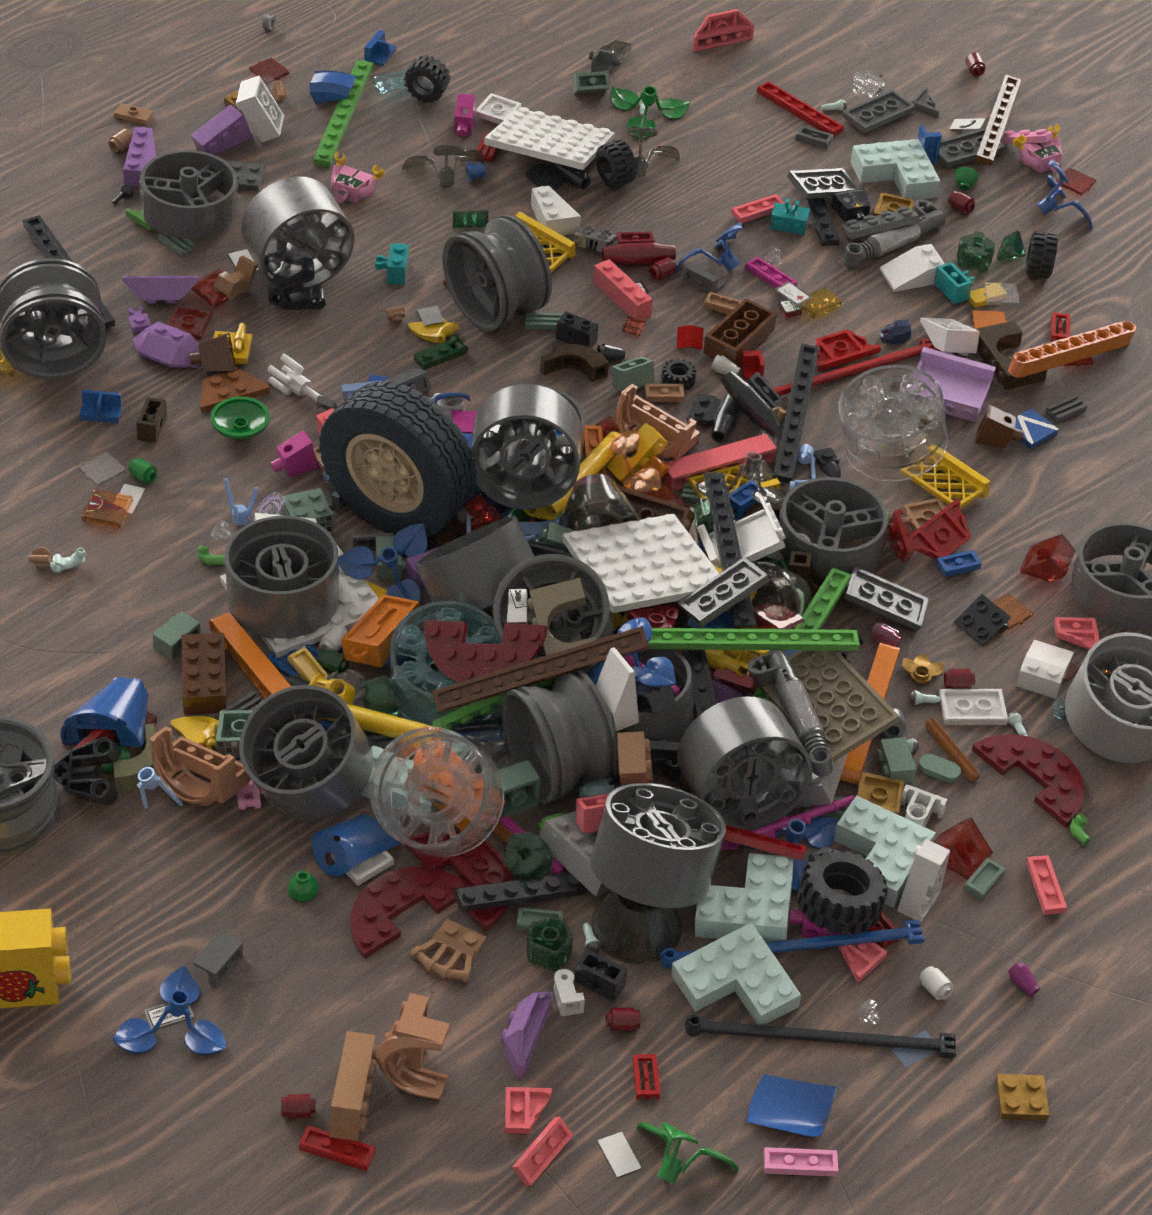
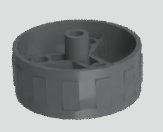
M179 150L161 154L150 160L144 166L140 175L139 201L141 215L150 227L168 236L196 239L215 235L224 231L235 219L238 205L236 173L226 161L210 153L196 150ZM216 190L225 195L212 203H208L206 197Z
M822 477L802 482L792 488L785 496L782 509H780L779 524L786 538L783 539L785 547L780 549L779 552L787 560H790L792 551L812 553L814 569L825 577L828 576L832 568L851 574L853 567L856 566L870 572L879 563L885 547L888 525L886 507L872 490L851 480ZM794 520L818 536V544L809 542L801 537L791 527L789 522ZM876 536L868 543L858 547L839 549L840 542Z
M1128 522L1110 523L1093 529L1084 537L1077 551L1071 586L1077 602L1093 617L1117 627L1146 628L1152 626V576L1144 570L1147 563L1152 565V528ZM1106 555H1123L1122 561H1091Z

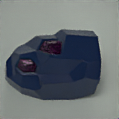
M908 319L895 320L892 324H887L880 332V340L886 344H900L910 340L912 331Z

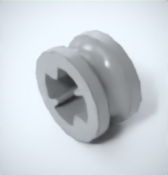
M265 14L262 20V28H268V30L272 31L276 24V17L273 15L270 17L269 14Z

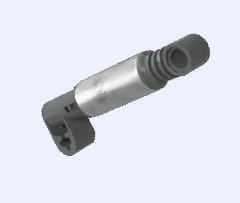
M916 200L913 205V211L919 215L920 222L875 233L859 244H848L845 249L844 265L849 268H858L864 260L883 256L920 239L922 235L945 225L946 219L943 212L927 200Z
M777 650L751 659L748 663L749 675L755 678L757 687H764L773 683L777 684V694L792 729L809 754L813 773L821 777L831 774L834 766L831 751L824 741V730L801 679L797 678L787 653L783 650Z

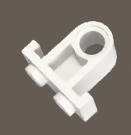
M906 784L901 798V805L908 803L905 814L906 819L926 827L932 813L938 814L937 818L942 819L947 799Z

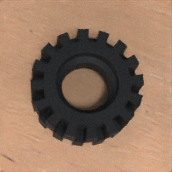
M676 358V361L670 359V362L666 361L663 364L662 384H683L684 390H690V387L694 386L696 368L694 364L691 365L690 361L686 362V359L680 361V358Z

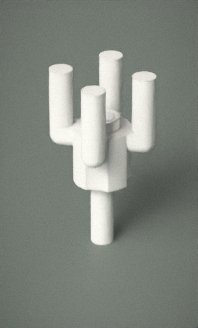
M282 354L280 360L294 370H291L286 365L281 368V371L272 365L268 367L267 371L281 381L279 382L274 377H270L268 383L283 394L289 395L291 392L298 396L306 394L315 401L318 395H320L310 388L311 381L301 375L304 370L303 366L286 354Z

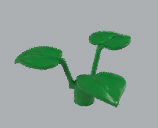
M612 86L610 94L613 106L622 111H628L631 107L635 108L642 99L645 105L643 119L633 117L627 123L628 131L638 138H648L655 132V122L646 120L648 107L652 106L655 101L658 110L662 111L663 116L669 119L683 117L690 106V102L671 98L659 101V96L656 95L657 90L653 86L644 87L640 97L631 90L620 89Z
M639 1122L636 1129L645 1128L661 1136L666 1142L663 1163L657 1176L672 1184H675L680 1172L685 1173L689 1165L699 1155H708L728 1162L736 1174L739 1171L738 1165L730 1158L716 1150L703 1146L682 1166L683 1160L676 1157L682 1140L698 1144L694 1137L664 1122L661 1123L664 1130L645 1122ZM674 1141L676 1144L671 1155L669 1154L671 1142Z

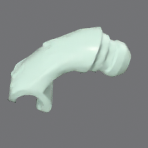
M77 548L72 556L66 558L61 557L60 554H55L50 567L54 572L74 568L85 561L86 551L83 548Z

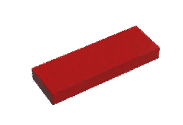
M309 1125L298 1145L299 1150L364 1171H368L376 1153V1147L354 1140L329 1137V1132Z

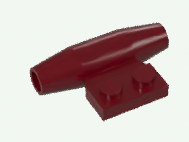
M618 232L616 234L618 245L602 249L603 262L610 259L614 264L620 265L653 264L667 257L672 260L676 259L675 245L654 243L655 240L652 232Z

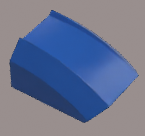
M331 70L315 71L312 81L309 83L310 94L314 103L346 99L356 76Z

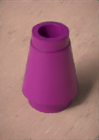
M1018 962L1009 969V979L1028 994L1029 997L1035 995L1040 990L1027 964Z

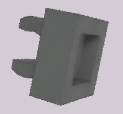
M318 395L315 401L318 408L317 414L332 408L334 410L338 408L336 401Z

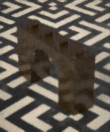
M1015 321L975 329L980 331L977 351L987 365L996 367L994 375L1005 390L1046 380L1048 370L1021 378L1014 377L1008 372L1012 359L1003 356L999 351L1020 346L1023 331Z

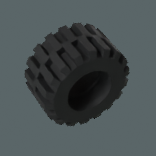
M424 55L414 59L404 76V86L407 87V92H410L411 96L416 97L418 101L423 100L425 103L428 101L430 103L438 101L450 84L449 80L451 79L449 69L445 68L446 65L442 64L441 60L434 59L433 56L428 57V55Z
M617 140L597 148V169L601 179L607 186L615 188L634 181L637 174L636 161L632 150L625 141Z
M1034 231L1030 239L1026 258L1025 272L1027 276L1049 279L1053 272L1057 254V234Z

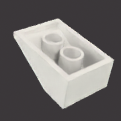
M928 244L912 248L884 264L879 270L892 290L897 292L934 285L936 268L945 263L933 245Z
M920 319L932 344L941 352L951 355L953 352H957V354L968 356L969 353H976L980 331L953 319Z
M1034 640L1021 666L1016 686L1057 699L1074 652Z
M615 647L611 648L596 687L606 704L616 732L639 723L634 670Z

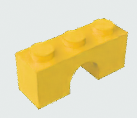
M647 423L633 436L638 443L637 453L629 458L619 452L606 466L621 482L628 486L638 479V472L641 469L644 470L651 456L660 454L668 444L660 433Z

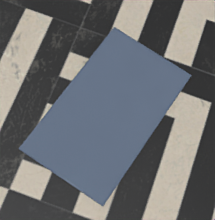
M926 1030L913 1036L919 1038H932L926 1032ZM891 1048V1051L905 1067L936 1052V1050Z

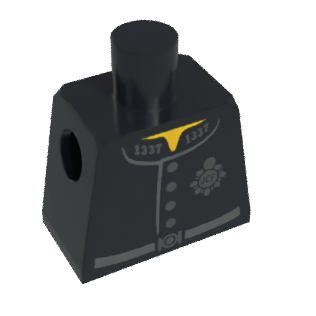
M865 188L833 193L831 207L844 222L849 220L859 221L863 220L865 216H869L870 202Z

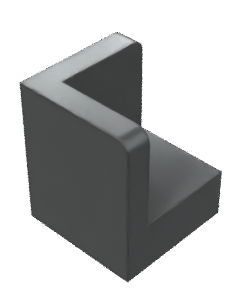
M598 48L592 56L591 72L609 71L610 74L613 69L614 53Z

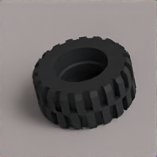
M832 850L830 853L825 851L820 853L819 856L816 855L811 858L805 865L797 891V902L803 914H806V918L810 922H815L816 926L820 929L825 928L828 930L827 932L833 934L838 932L840 935H847L848 933L855 935L861 931L865 932L871 929L878 922L888 893L887 881L878 866L874 867L872 861L863 859V856L860 854L854 855L851 854V851L839 852V850ZM832 889L844 890L853 896L842 895Z

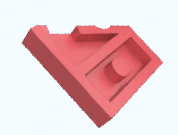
M1055 617L1054 619L1056 638L1089 650L1100 640L1095 618Z
M874 942L838 946L858 983L887 957L888 953Z
M506 1087L505 1133L529 1134L552 1097V1088Z

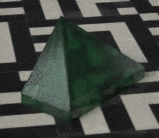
M488 210L454 211L452 213V228L485 227L488 223L489 212Z
M1018 230L1003 238L996 257L997 260L1026 256L1021 234Z

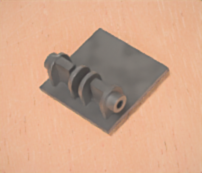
M585 226L574 233L575 236H578L574 239L577 247L585 249L587 247V249H590L593 240L592 250L595 251L596 249L598 252H602L604 247H609L610 245L607 244L616 238L612 231L602 230L601 232L595 230V227Z

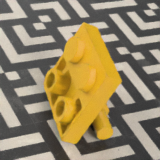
M244 323L239 324L236 333L215 331L213 337L216 338L230 333L236 364L248 363L253 341V334L245 333L247 326Z

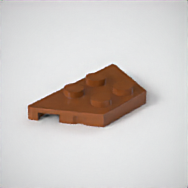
M240 369L205 378L202 385L200 411L203 413L213 410L218 403L228 398H254L270 393V386Z

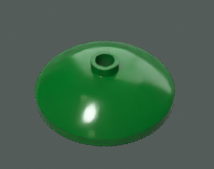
M250 397L225 399L218 403L211 412L213 428L221 435L232 439L254 437L263 432L270 421L267 407L262 402Z

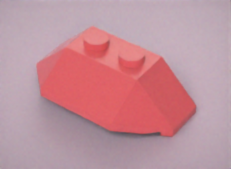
M738 9L707 15L694 35L692 50L695 52L753 39L754 24Z

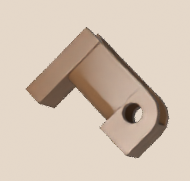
M245 256L239 257L234 273L229 274L225 271L218 275L214 290L218 293L222 292L230 300L244 292L246 293L250 289L258 264Z

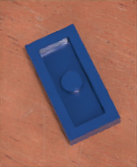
M974 550L939 557L936 561V565L944 577L981 569L982 565Z

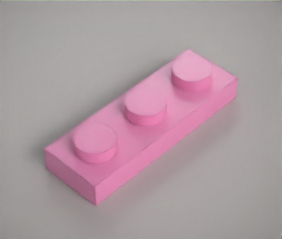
M1039 129L1035 132L1022 130L1018 133L1009 130L1003 132L1004 134H1002L1000 141L1003 144H1013V140L1016 137L1024 135L1026 137L1025 143H1047L1053 138L1052 131H1046V129Z
M764 1147V1174L833 1177L838 1175L837 1150Z

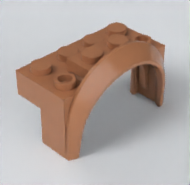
M631 384L621 392L612 422L617 425L624 441L635 452L638 451V443L633 436L647 423L655 428L668 442L664 450L656 457L659 460L669 457L678 460L696 445L700 434L699 431L695 430L697 421L689 419L687 424L683 423L635 395L638 387ZM634 424H637L633 429L629 431L630 427H632Z
M167 726L150 738L154 771L179 799L196 806H208L218 801L223 804L251 781L243 764L235 761V757L229 754L224 756L182 736L173 742L172 729ZM180 770H183V772L176 776V773H178ZM189 770L211 779V783L199 779Z
M410 993L407 1002L403 1001L401 1005L400 1021H395L391 1032H386L384 1041L378 1047L376 1061L382 1073L395 1087L412 1095L440 1101L448 1081V1075L423 1069L422 1067L428 1050H442L446 1035L450 1029V1023L428 1018L429 997Z

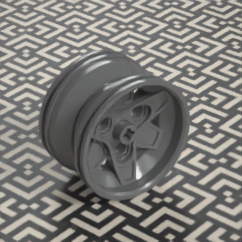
M502 215L489 221L483 233L476 231L463 232L451 237L445 243L442 261L447 286L459 310L478 329L493 331L510 321L516 311L529 314L542 309L548 304L552 292L549 264L538 239L520 219L512 215Z
M56 258L29 261L16 267L4 277L0 283V345L4 357L15 369L31 377L41 379L69 377L83 372L99 359L106 345V329L103 316L100 313L101 297L95 278L82 266L71 261ZM86 316L84 321L79 319V317Z
M540 555L518 564L502 580L494 598L493 616L500 644L502 645L504 624H507L509 589H527L529 599L531 598L529 590L577 578L581 580L585 599L592 611L577 607L560 612L550 623L549 631L555 639L566 643L582 640V635L591 634L589 638L596 637V640L613 635L609 598L603 581L590 566L566 555ZM528 605V625H534L532 618H536L535 611H530ZM573 616L580 617L578 621L570 620V618ZM545 650L540 651L539 654L537 653L533 660L546 656Z
M578 670L556 677L551 691L536 686H522L509 690L504 694L501 704V717L507 747L513 764L529 760L539 775V803L548 804L561 799L573 789L580 778L594 786L611 782L616 778L619 769V758L614 726L600 692L583 671Z
M0 716V856L18 853L38 843L52 829L59 812L58 791L53 780V751L48 739L32 724L6 716Z

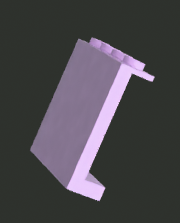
M923 347L920 362L909 386H906L905 390L911 396L918 399H937L940 413L976 422L993 382L996 367Z

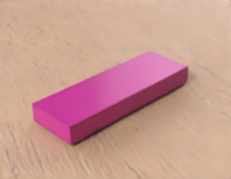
M758 256L745 264L747 271L776 289L787 283L797 287L798 282Z

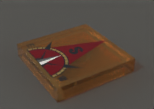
M94 489L81 515L82 521L121 528L133 503V496Z

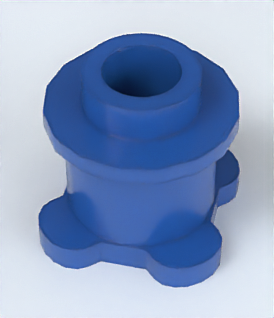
M466 161L468 182H472L474 178L483 179V176L486 175L485 165H482L481 162L470 165V162Z

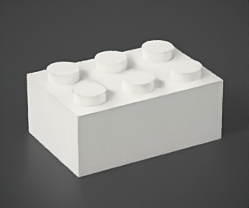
M256 76L242 81L236 105L245 115L246 122L250 123L255 136L261 142L279 137L284 114L260 76Z

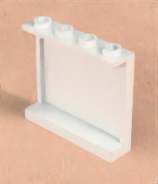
M760 498L764 507L763 510L734 522L742 558L745 557L750 562L785 547L783 539L786 538L770 503L765 504L763 498ZM704 524L696 527L710 562L721 568L714 532L708 534Z

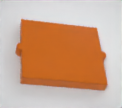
M972 310L974 329L1008 322L1005 320L1004 312Z

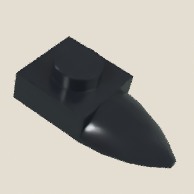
M829 447L814 451L813 456L816 458L815 461L821 470L829 477L840 478V459L833 449Z

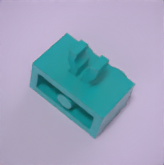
M787 198L785 204L775 202L770 229L805 235L810 208L799 207L800 201L796 200L794 206L790 205V199Z
M391 243L389 257L376 256L375 269H387L388 284L405 285L409 265V245Z
M952 262L937 266L934 278L936 287L953 304L969 300L975 277H969L968 270L961 272Z

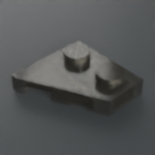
M615 40L609 45L600 47V49L613 52V66L619 67L631 51L632 44ZM593 51L589 53L590 60H592V56L594 55Z

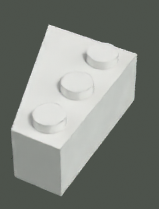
M550 186L532 188L531 206L539 223L561 235L574 234L580 230L581 216Z
M925 839L921 847L917 846L912 855L914 861L909 869L910 873L897 909L898 912L920 922L923 921L941 892L950 850Z

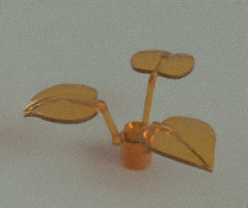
M633 429L617 436L610 446V450L614 455L622 454L630 474L623 481V488L642 494L661 489L659 474L654 467L643 468L637 472L636 476L633 474L626 457V453L635 451L640 442L638 432ZM597 474L578 494V498L596 500L605 495L609 487L608 484L615 487L620 485L610 479L605 480L603 474Z

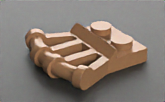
M446 919L439 930L434 933L433 938L421 946L414 947L410 952V956L414 960H418L425 967V971L435 972L439 974L440 978L445 980L447 978L460 979L462 982L468 983L472 962L486 944L487 937L450 919ZM438 947L439 949L433 958L429 959L425 955ZM447 952L453 954L446 965L442 966L439 964ZM461 958L466 960L464 971L454 970Z

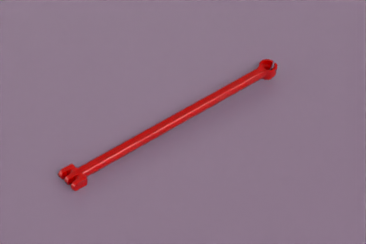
M930 338L922 339L918 346L814 376L812 387L921 355L923 347L937 351L940 350L934 347ZM793 383L773 389L779 396L791 393Z

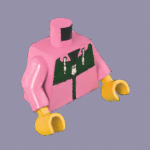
M1058 124L1054 126V130L1052 125L1048 128L1047 131H1052L1053 138L1047 143H1028L1023 145L1026 142L1024 135H1020L1013 140V145L1020 149L1018 150L1021 156L1020 160L1026 166L1040 173L1048 170L1057 173L1055 168L1048 166L1049 161L1052 159L1061 168L1062 148L1060 138L1057 137V133L1060 131Z
M336 152L334 158L337 163L334 165L331 175V186L334 188L335 199L340 203L344 202V200L357 203L362 198L371 196L379 182L377 181L378 178H382L385 175L383 168L381 167L379 171L378 165H374L372 168L373 176L345 165L341 167V164L346 162V157L343 153V157L338 159L339 153Z

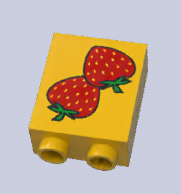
M51 909L0 912V1008L59 1004V985L71 984L70 956H67L66 927L53 928Z

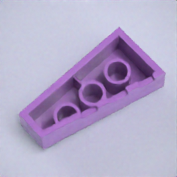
M134 128L123 168L124 185L139 188L142 169L150 160L156 157L152 128Z

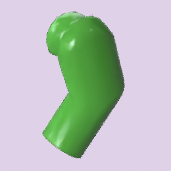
M208 546L198 547L197 556L206 565H224V555H211Z
M1078 814L1071 821L1070 832L1085 846L1091 840L1084 832L1087 818L1082 814Z

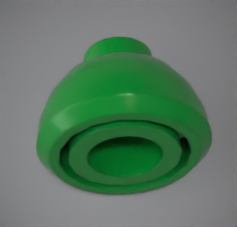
M961 167L955 171V180L961 190H969L978 181L979 174L972 168Z
M299 871L291 877L288 882L287 891L290 897L297 901H308L318 894L319 884L312 874L307 871Z

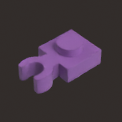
M139 305L138 311H133L129 307L128 318L132 333H139L151 326L148 315L143 313L141 305Z

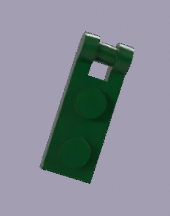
M455 335L449 341L415 353L414 361L423 370L465 355L469 348L465 343H461L462 340Z

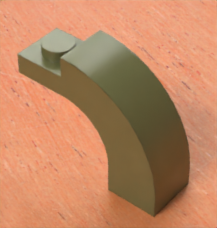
M145 724L146 747L141 754L131 759L117 760L113 763L115 787L118 792L138 788L137 784L140 782L138 779L139 771L145 767L154 769L150 738L157 733L154 732V724Z

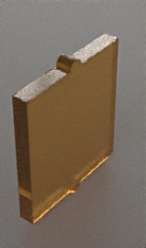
M1010 593L1000 598H995L993 603L1011 616V619L1007 622V625H1009L1008 630L1018 624L1022 625L1025 620L1033 616V613Z

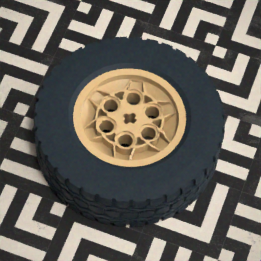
M389 381L372 382L359 388L329 415L322 426L319 438L320 456L325 472L329 476L332 486H335L336 492L364 521L372 524L373 527L380 531L383 530L384 533H393V535H396L400 530L408 526L424 524L426 537L428 538L442 530L469 502L476 486V465L465 436L462 435V431L453 422L454 420L448 413L446 414L445 410L438 404H435L432 399L423 396V393L415 389L412 390L409 386L400 385V383H390Z

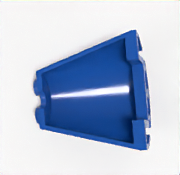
M114 678L107 686L65 720L60 732L62 744L78 745L85 738L82 729L116 730L121 746L142 747L149 697L143 681L138 678Z

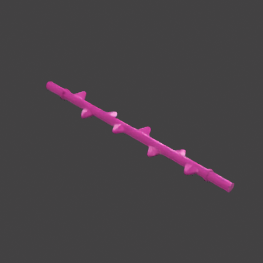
M852 795L833 801L832 804L813 806L812 810L792 817L784 816L773 824L751 832L775 838V832L782 830L783 826L788 827L791 820L800 819L805 824H810L813 818L833 811L837 812L838 809L850 806L855 797ZM725 840L720 851L726 849L737 850L740 844Z

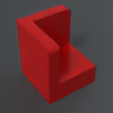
M695 325L678 326L676 347L678 349L693 348L702 350L704 328Z
M761 350L742 351L741 369L744 380H749L756 372L763 377L765 364Z

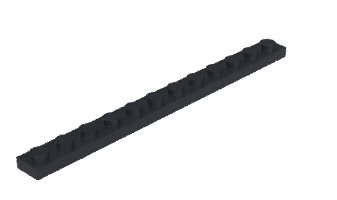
M704 473L703 480L723 572L742 559L724 473ZM748 595L730 608L734 629H756L751 597Z

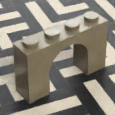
M580 578L529 590L531 598L527 599L530 611H535L536 618H532L533 624L548 627L541 651L545 650L546 656L596 640V637L566 643L555 639L549 631L550 623L557 614L586 605Z

